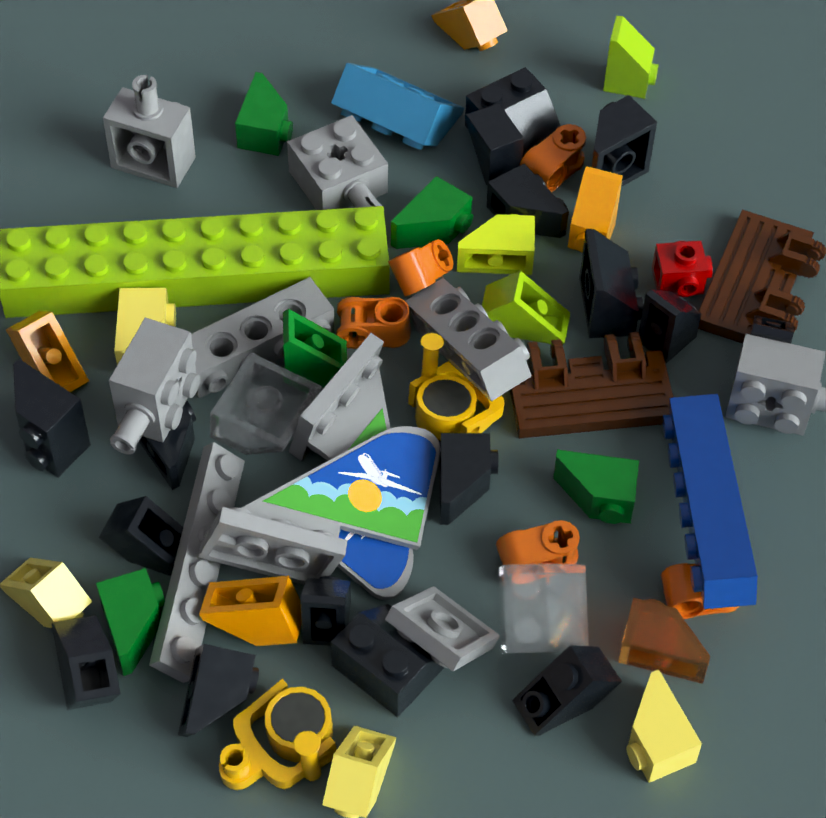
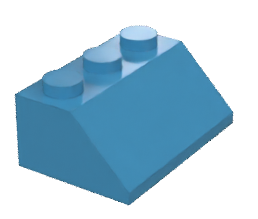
M346 63L331 102L342 108L341 115L345 117L353 115L358 122L365 118L373 122L372 129L389 136L392 135V132H396L404 136L403 143L420 150L423 149L424 145L437 146L464 110V107L379 69L352 63Z

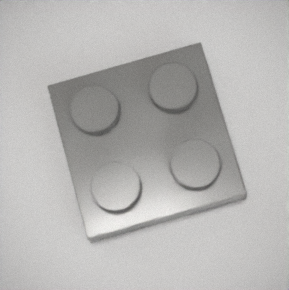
M434 586L393 605L385 618L388 623L397 629L398 634L402 638L415 642L430 654L435 663L452 671L492 650L500 637L498 633Z

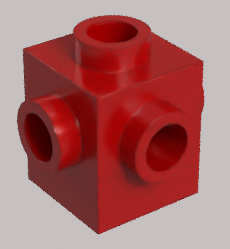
M701 240L656 244L652 263L656 289L670 291L682 297L704 294L706 280L712 277L713 266L711 256H705Z

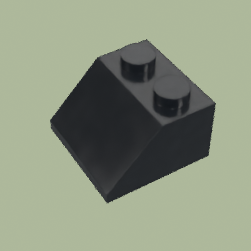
M526 67L466 95L465 114L500 103L524 137L522 158L527 151L541 143L561 126L547 89Z
M630 95L616 102H611L600 110L592 159V168L623 175L621 187L649 172L657 121Z
M586 229L579 280L589 338H604V335L614 334L615 337L628 336L629 333L636 332L637 321L641 320L644 305L642 297H636L635 290L638 289L637 267H631L628 251L596 230Z
M18 359L13 364L15 412L20 427L19 434L24 441L26 449L25 456L36 469L40 471L46 469L59 478L91 445L81 399Z
M386 604L359 612L331 641L332 666L396 717H399L445 667L435 663L430 654L415 642H410L398 634L397 629L385 620L392 607Z

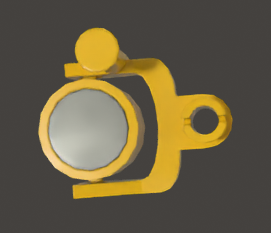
M437 333L423 335L420 340L421 345L424 347L421 377L410 382L408 404L413 408L416 406L415 421L417 427L430 431L439 441H441V433H483L490 425L502 417L505 404L504 398L501 395L490 401L449 361L438 367L439 350L444 345V339ZM478 399L486 410L475 416Z
M282 678L233 719V728L239 744H230L221 751L219 773L223 784L233 790L245 789L263 776L271 784L281 789L291 788L303 778L309 781L318 780L321 776L320 768L332 761L333 754L337 750L336 743L332 739L333 723L331 709L326 699L316 690L307 687L288 688V684ZM265 715L266 733L273 751L285 760L295 763L299 762L297 765L286 767L269 756L261 747L252 731L251 726L255 720Z

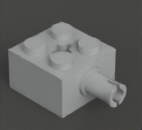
M140 75L132 82L133 90L121 88L103 116L111 168L178 188L196 158L190 107L158 98L156 79L152 76L150 77L149 87L148 75Z
M353 115L287 141L289 172L316 210L382 206L376 198L388 193V163Z
M146 317L144 318L109 379L118 424L115 433L110 438V444L117 451L124 454H133L142 436L163 443L171 429L175 430L178 427L182 418L183 406L188 397H194L200 382V376L196 374L195 367L197 353L193 350L190 331Z
M745 334L725 418L737 420L742 424H755L776 429L785 434L793 433L804 436L811 413L815 414L816 410L826 412V388L822 387L820 382L826 351Z

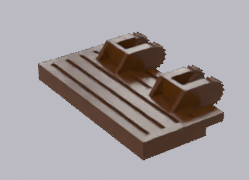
M742 209L699 309L701 319L698 329L743 344L745 334H750L755 314L791 322L795 332L798 326V320H796L795 316L803 313L805 303L803 302L804 300L800 299L801 297L790 294L797 275L804 276V278L817 276L820 270L817 260H823L825 257V245L818 240L812 239L814 234L812 231Z
M631 332L627 339L630 358L620 359L618 343L614 334L604 335V350L609 370H604L601 356L568 359L570 372L568 373L561 339L551 340L550 355L553 359V366L542 367L537 341L527 342V350L530 355L528 359L529 369L532 376L510 390L518 438L662 425V416L669 415V398H674L662 350L646 351L644 355L639 333Z

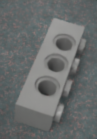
M311 277L191 334L193 350L197 353L195 361L196 374L200 376L199 387L196 392L198 398L209 393L219 392L228 384L244 376L253 375L262 367L276 360L284 359L283 312L287 309L296 312L332 333L335 332L334 308Z
M442 278L405 300L409 306L410 317L416 331L421 336L427 333L441 335L444 339V345L440 348L439 353L490 401H493L532 376L526 361L530 358V355L524 343L519 338L512 339L502 323L498 320L493 322L479 303L475 305L471 303L461 287L454 288L448 281Z

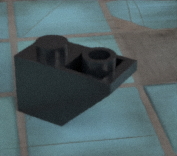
M525 164L488 182L486 207L494 215L518 214L535 216L536 235L561 238L566 235L569 216L566 204L562 199L556 198L546 187L543 179L538 174H534Z
M97 616L53 622L52 629L67 710L112 702L121 693L113 651Z
M570 645L512 701L534 736H540L593 709L622 681L599 647Z

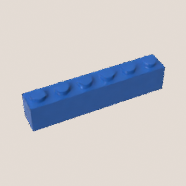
M718 394L669 398V415L662 416L663 433L665 439H672V443H668L670 468L677 467L678 472L673 473L675 497H683L684 502L679 503L681 528H689L690 533L684 535L687 560L694 559L696 565L690 567L693 592H701L704 609L756 605L758 575Z

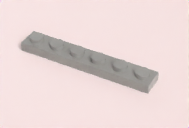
M215 442L203 447L149 666L182 683L189 681L195 650L203 642L207 622L201 619L199 612L209 582H217L221 563L198 557L201 541L221 508L234 507L245 463L243 459Z

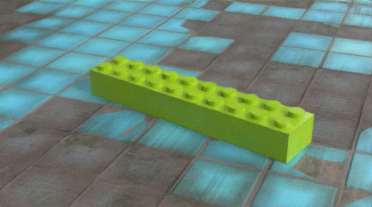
M384 206L0 229V299L5 318L29 317L38 311H50L54 315L118 311L119 288H167L168 302L175 303L176 307L253 303L261 301L308 277H311L326 298L390 294V265L388 263L389 253Z

